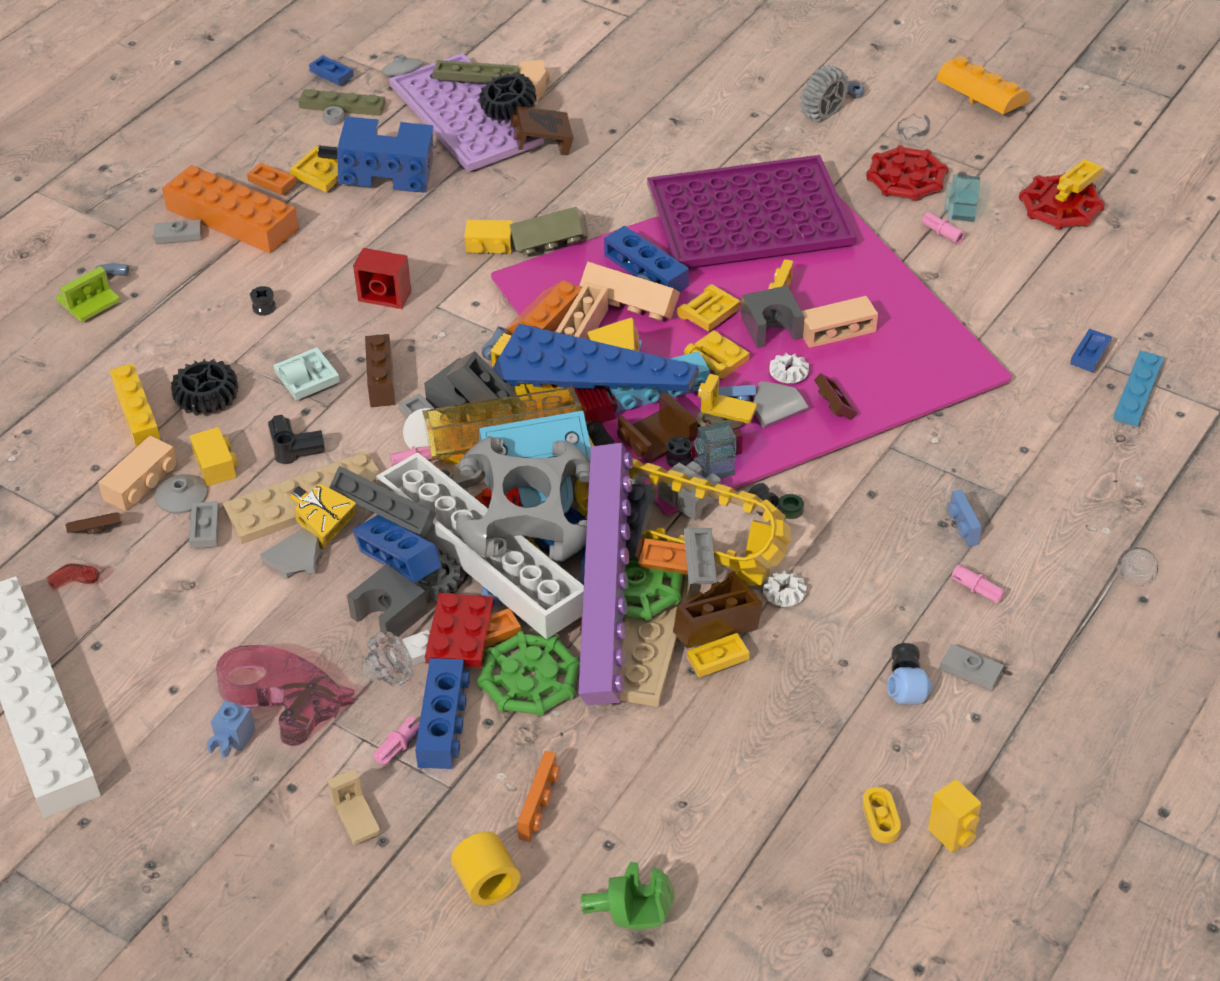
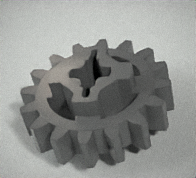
M448 553L438 556L442 567L415 583L425 590L426 603L430 601V598H434L437 602L439 593L457 592V585L461 584L460 565H457L455 558L449 560Z

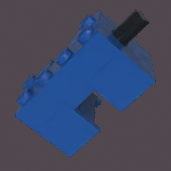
M345 116L338 147L322 145L318 147L319 158L335 159L338 161V184L371 187L373 177L375 176L393 178L394 190L426 193L433 162V125L400 122L397 137L378 135L379 119Z

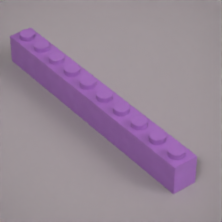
M622 443L592 446L590 454L579 695L587 706L620 703V693L624 691V678L621 675V667L625 665V652L622 648V641L626 639L623 615L627 614L624 589L628 588L625 565L629 564L626 540L630 539L627 516L631 515L628 492L632 491L629 469L633 467L631 453H627Z

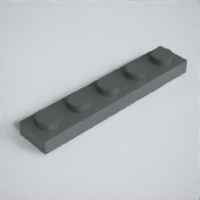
M341 466L338 467L329 487L353 500L356 504L423 537L427 536L437 514Z

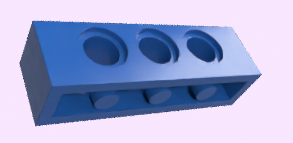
M626 226L604 237V256L633 276L637 277L639 274L646 275L654 283L673 288L679 292L689 287V268Z
M376 515L352 530L360 552L383 565L388 564L414 583L442 567L438 558L440 552L433 542L423 539L420 535L414 534L380 515Z
M430 658L415 748L418 768L453 769L454 758H459L460 740H457V734L463 733V717H460V713L466 710L467 696L463 692L464 688H469L470 672L465 671L464 660Z

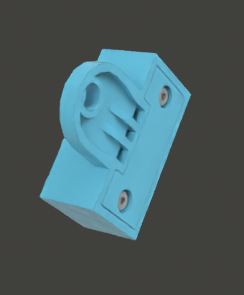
M583 411L479 428V442L489 436L503 439V451L498 452V454L521 458L556 457V455H552L553 442H557V440L565 441L566 439L579 448L590 460L591 445ZM485 473L488 490H491L489 478ZM570 476L563 482L560 493L564 516L569 512L573 502V488ZM527 486L517 487L520 503L523 508L536 507L546 501L543 493L535 488Z

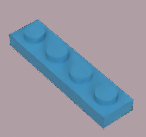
M1139 351L1114 413L1113 420L1138 427L1163 364V356Z

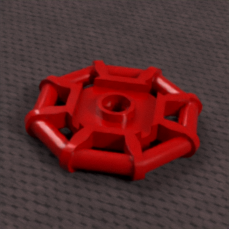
M898 145L897 148L883 153L877 152L872 156V163L866 172V178L868 181L873 182L882 191V195L886 197L892 195L917 201L918 198L925 195L941 192L944 188L943 182L949 169L929 149L924 151Z
M1037 175L1027 188L1019 193V199L1023 202L1027 210V216L1030 219L1040 220L1054 226L1058 230L1061 227L1079 225L1087 227L1091 224V220L1105 208V202L1100 199L1094 183L1089 184L1079 193L1071 192L1065 202L1055 199V196L1060 193L1057 186L1059 185L1060 177L1063 175L1044 177ZM1032 200H1036L1038 203L1034 205Z

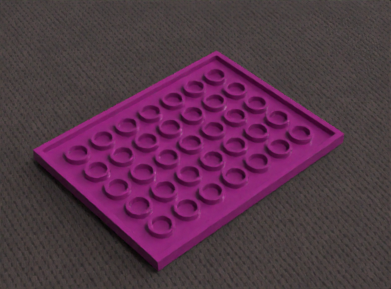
M821 155L647 177V186L670 255L687 268L856 244L857 237Z

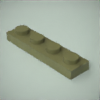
M437 60L433 70V79L482 82L486 84V82L492 81V77L497 78L500 74L506 75L507 72L510 74L517 72L519 75L520 71L517 65Z
M304 89L298 104L301 109L324 111L328 107L336 106L342 108L344 113L381 116L386 101L383 96Z

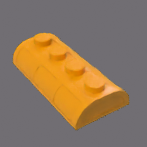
M962 56L947 61L939 70L936 78L937 81L968 96L969 103L975 104L978 101L1001 114H1005L1029 102V92L1018 87V84L1008 82L1002 79L999 74L991 73L985 70L983 66L975 65Z

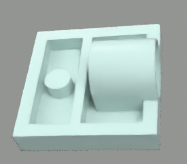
M317 347L273 365L274 372L295 400L340 382L339 374Z

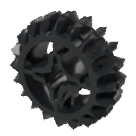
M507 72L506 75L500 74L497 78L492 77V81L486 82V86L481 88V93L479 94L480 106L486 117H490L492 121L498 120L499 123L503 120H506L508 123L511 120L512 114L516 115L517 106L533 108L535 107V101H537L536 88L529 77H525L524 73L518 75L517 72L513 74Z
M205 358L202 362L194 360V364H185V369H178V374L173 375V381L171 382L172 397L179 409H184L186 413L193 412L195 416L199 413H203L206 416L208 412L215 414L218 409L225 410V405H232V400L237 398L239 388L237 375L230 365H225L223 361L216 362L215 359L206 361Z

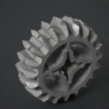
M827 65L822 66L820 70L817 69L815 74L810 76L809 82H806L807 85L802 90L804 93L800 97L802 100L800 103L802 107L801 112L808 119L816 122L824 121L826 118H830V116L839 112L840 106L843 105L842 103L846 99L845 95L849 91L847 88L849 85L847 81L848 76L845 75V72L838 67Z

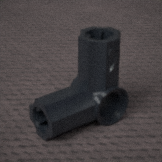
M283 415L273 416L272 420L268 421L274 449V459L278 463L289 464L294 462L297 456L325 451L321 430L294 434L289 418H285Z

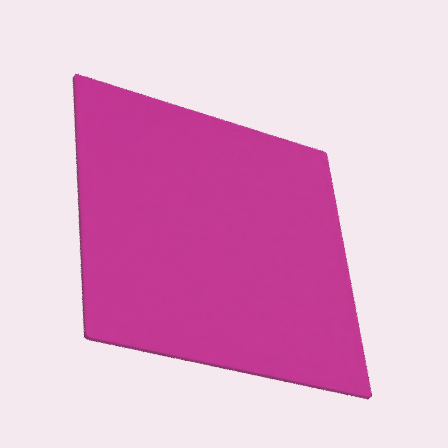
M840 196V201L857 237L855 245L689 267V287L680 292L671 320L663 317V320L659 321L648 317L650 314L648 312L642 311L641 314L628 311V306L620 304L618 308L608 304V311L598 328L632 317L639 333V339L642 340L640 352L668 359L684 355L687 345L690 343L695 344L714 330L750 353L749 361L724 379L719 378V387L755 385L757 389L759 381L790 386L798 390L808 405L806 412L765 429L762 428L754 414L750 423H744L738 428L731 429H740L743 435L742 454L698 464L702 468V477L706 478L710 474H715L720 477L721 485L731 487L734 490L1009 383L1012 375ZM658 216L627 226V228L670 255ZM612 231L491 273V279L517 315H519L545 289L562 280L579 286L587 262L629 275L632 274L604 256V237L614 232ZM784 259L793 261V275L789 289L801 311L867 296L878 313L877 329L874 333L809 348L803 338L794 340L791 338L788 330L781 327H770L766 329L765 347L757 348L741 319L742 295L768 290L770 283H774L776 269L781 268ZM712 284L740 300L741 303L739 310L708 332L688 319H681L676 310L682 304L691 302L702 294L707 286ZM785 352L788 355L796 353L797 357H804L805 362L809 363V373L804 380L797 383L777 381L771 376L769 371L771 360H775L776 355L784 356ZM792 365L785 367L786 371L788 370V368L790 369ZM820 373L837 382L857 411V414L851 420L842 415L840 417L836 416L829 409L830 403L818 393L820 388L814 379ZM698 391L674 397L682 407L697 419V415L701 412V398L698 397ZM751 395L748 402H753L755 395ZM659 402L620 412L615 411V419L601 422L615 443H622L627 453L630 452L633 459L639 460L644 465L647 463L641 457H637L627 443H623L617 435L618 417L622 415L631 424H634L658 412ZM666 455L650 463L660 466L666 471L672 468L666 462ZM645 478L643 484H650L649 478ZM656 491L654 502L664 515L679 512L677 507L674 508L658 498Z

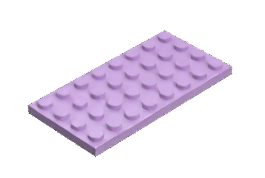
M463 53L444 59V61L471 62ZM436 62L412 72L389 78L390 86L424 124L433 125V134L467 172L544 144V138L526 136L523 150H518L517 142L513 139L514 129L510 126V121L508 123L506 120L500 123L498 120L492 121L490 117H486L481 109L479 94L481 93V88L486 86V84L482 82L433 79V70Z

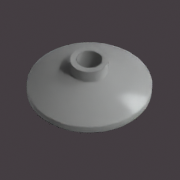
M405 54L396 55L393 57L394 61L382 68V74L394 76L409 73L420 68L422 61L416 58H406Z
M189 474L176 475L166 479L158 486L155 493L156 503L162 510L169 513L181 514L190 512L192 503L205 501L207 487L205 482L197 476Z

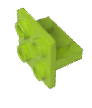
M98 267L60 287L61 294L56 296L57 302L80 322L120 302L119 296L110 289L106 272L102 267Z

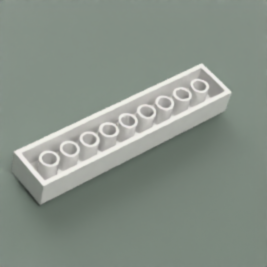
M417 452L376 476L377 484L436 512L437 514L425 538L433 542L444 554L448 553L450 559L455 558L457 565H460L464 571L545 639H548L582 617L584 585L553 560L549 559L548 556L523 536L494 538V542L498 543V556H494V558H483L465 543L456 530L458 516L468 514L475 520H479L485 516L488 508Z
M17 577L1 581L0 702L44 819L98 798L101 795Z

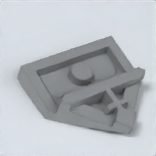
M759 381L753 403L757 404L754 414L763 429L807 411L808 405L796 388Z
M302 528L260 554L263 564L276 571L280 570L285 579L297 571L303 570L307 574L315 573L317 570L315 563L318 558L322 557V552L319 547L318 538Z

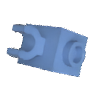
M224 701L211 720L214 736L207 742L208 752L212 754L216 747L222 746L220 749L221 756L226 758L230 754L231 748L239 751L243 750L256 730L250 708Z

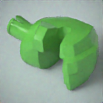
M630 862L623 876L609 878L607 892L581 894V909L583 914L610 911L615 925L633 930L660 926L667 919L674 901V889L668 875L663 870L655 867L652 868L651 883L648 885L642 884L639 880L638 863Z

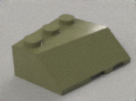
M577 207L509 224L515 249L519 253L523 252V255L536 253V249L545 247V250L558 247V244L567 242V244H571L588 237L584 212Z

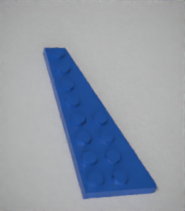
M518 324L492 368L510 386H518V383H531L534 387L555 384L562 388H595V385L609 386L610 389H618V386H633L634 390L656 387L667 391H689L699 373L698 365L523 324Z

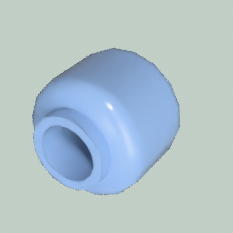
M901 667L897 668L889 676L887 691L889 696L898 704L918 705L922 704L931 693L932 682L921 668Z

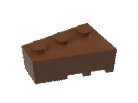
M733 571L728 574V578L723 582L719 583L717 581V583L711 585L710 590L705 593L699 592L677 606L673 632L686 648H691L735 633L741 634L758 629L763 603Z

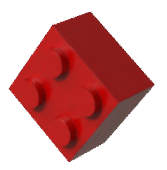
M363 248L353 264L358 301L402 309L412 292L408 256Z

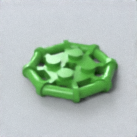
M629 561V564L625 565L628 588L624 589V597L626 602L638 603L641 607L627 606V614H624L623 617L644 618L645 621H649L652 616L669 606L679 604L682 599L680 592L685 574L641 568L638 564L639 561ZM634 576L639 577V581H632L631 579ZM664 578H672L670 587L663 584ZM660 595L663 597L658 601L654 602L653 604L649 605V603H652L655 600L656 596Z
M518 631L517 635L495 647H488L484 652L485 661L481 676L477 679L478 687L487 692L498 705V710L503 713L515 711L537 714V717L543 716V713L566 699H573L576 695L575 686L580 670V658L575 657L561 642V637L557 635L545 639L542 635L525 634L523 631ZM519 646L518 652L509 657L504 656V654ZM537 646L545 647V649H544V650H541V649H540L539 647H537ZM556 652L564 662L557 663L552 658L554 653ZM495 665L502 668L500 675H493ZM527 672L535 673V677L529 675L524 677ZM567 674L565 683L557 682L559 675ZM502 686L508 693L503 695L498 687ZM554 692V694L550 695L549 697H547V698H545V699H543V700L541 701L542 698H544V697H546V696H548L549 694H551V693ZM521 697H528V700L533 702L519 700H521Z

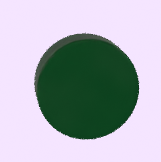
M786 494L779 498L777 509L785 515L786 519H796L803 514L804 501L795 494Z

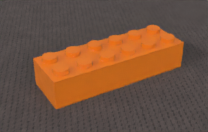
M190 165L162 188L167 210L190 220L200 219L202 225L270 254L299 229L295 207L194 165Z

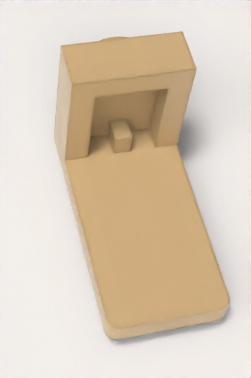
M353 769L346 773H340L328 779L331 801L352 843L358 844L379 835L380 828L362 794L360 778L356 770Z

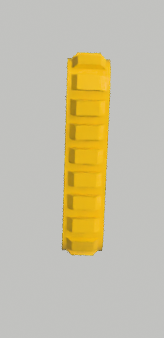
M632 458L633 467L629 469L630 478L634 479L636 475L649 478V483L656 486L659 482L672 485V490L679 493L682 489L695 492V497L699 499L709 496L719 499V504L726 507L729 503L742 506L743 512L749 514L754 510L764 513L762 518L767 523L771 522L772 524L770 538L765 547L756 554H748L745 558L736 557L737 552L729 549L725 554L714 550L715 563L721 567L735 572H739L742 569L749 575L765 573L766 569L773 566L776 567L786 556L788 544L791 543V527L784 522L785 515L767 499L763 501L757 495L744 491L738 493L733 488L721 484L714 486L709 481L693 477L691 479L686 474L674 470L667 472L660 466L650 463L644 465L639 460ZM577 479L576 485H574V501L579 503V512L587 519L589 482H581ZM659 527L655 531L648 529L646 531V539L685 544L684 535H680L678 539L665 535L666 530Z

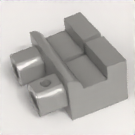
M693 461L686 466L678 463L670 469L684 473L691 479L697 477L707 480L714 486L721 484L720 477L715 474H710L706 478L702 477V468ZM659 482L657 485L658 498L674 508L677 507L679 511L695 521L702 515V509L708 503H715V498L709 496L699 499L695 497V492L682 489L679 493L672 490V485Z

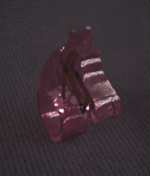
M264 645L238 646L225 652L219 658L216 665L218 691L224 700L244 707L285 706V710L279 716L280 739L284 744L290 746L304 743L317 724L331 717L336 718L340 707L355 703V699L351 697L355 694L353 689L337 685L330 676L316 665L294 653L276 647ZM242 668H255L265 673L262 679L249 685L234 684L226 679L232 672Z

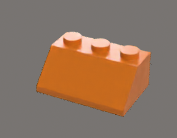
M562 280L545 289L505 328L508 330L507 334L512 336L518 324L556 332L582 288Z

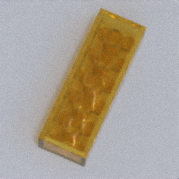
M572 386L422 410L431 458L447 459L451 455H465L474 445L479 443V428L582 411V405Z

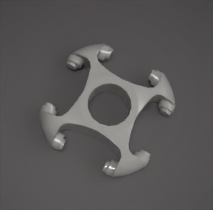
M489 436L474 445L461 458L459 468L463 476H472L478 470L484 471L489 478L492 493L488 511L483 518L475 520L468 514H461L456 520L457 532L477 554L483 558L498 556V543L494 542V538L529 536L553 540L554 545H550L549 559L561 562L575 555L586 545L587 520H581L577 524L569 523L564 516L560 496L563 482L570 475H575L581 482H589L590 460L574 444L566 439L565 441L557 440V442H553L552 455H556V457L521 458L498 454V452L503 451V439ZM527 486L543 493L546 501L536 507L523 508L511 503L505 495L516 487Z

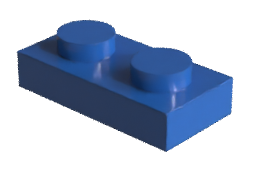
M324 55L309 64L310 72L339 86L354 76L353 69Z
M1089 329L1072 355L1070 364L1094 372L1110 346L1112 336Z

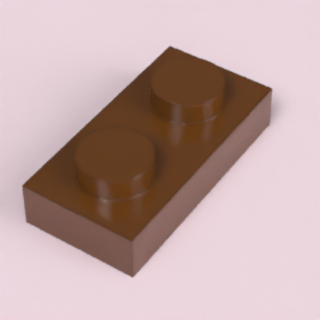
M822 373L814 379L820 388L818 393L830 403L829 409L836 416L840 417L842 415L851 420L857 414V411L835 380Z

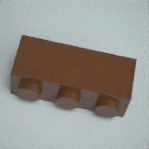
M389 334L365 336L367 386L370 407L395 405Z

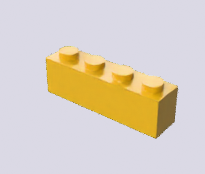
M131 363L110 369L113 387L135 448L149 436L161 440L156 421L134 364Z

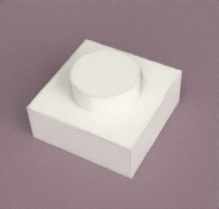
M428 630L402 639L403 647L413 666L425 661V652L430 635Z

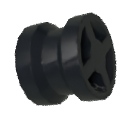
M260 286L250 292V299L253 302L252 309L255 314L265 316L275 311L274 292L270 287Z
M676 436L668 440L666 443L667 464L674 467L678 463L684 466L691 463L692 443L690 440L682 436Z
M758 483L748 491V493L757 495L763 501L767 499L775 507L779 503L778 496L773 492H769V487L764 483ZM756 511L760 516H763L764 513Z
M901 643L894 646L892 649V672L901 667L920 668L918 661L920 658L919 648L911 643Z

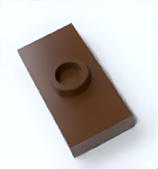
M115 512L68 522L65 526L67 533L87 529L88 534L104 531L103 526L122 522L120 513Z

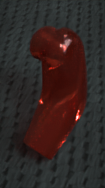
M68 563L46 577V580L50 587L55 589L67 582L94 584L99 580L100 574L93 566Z

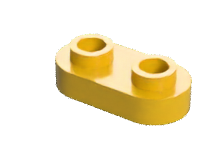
M882 787L867 789L863 794L862 809L870 834L873 839L880 843H892L898 839L901 829V822L893 797L888 790Z

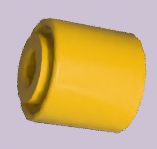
M482 831L467 837L455 847L451 854L450 862L471 901L478 906H489L502 901L515 891L520 883L521 874L499 836L493 832Z

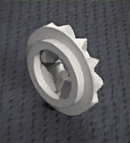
M785 352L784 356L776 355L775 360H771L769 371L771 376L777 381L797 383L807 377L809 363L805 362L804 357H797L796 353L788 355ZM792 365L790 369L788 368V370L786 371L785 367Z
M783 570L781 574L773 571L771 577L765 578L763 594L772 604L789 607L800 603L804 599L807 586L804 584V579L798 578L795 572L787 574ZM785 584H789V588H785L780 592V586L783 587Z

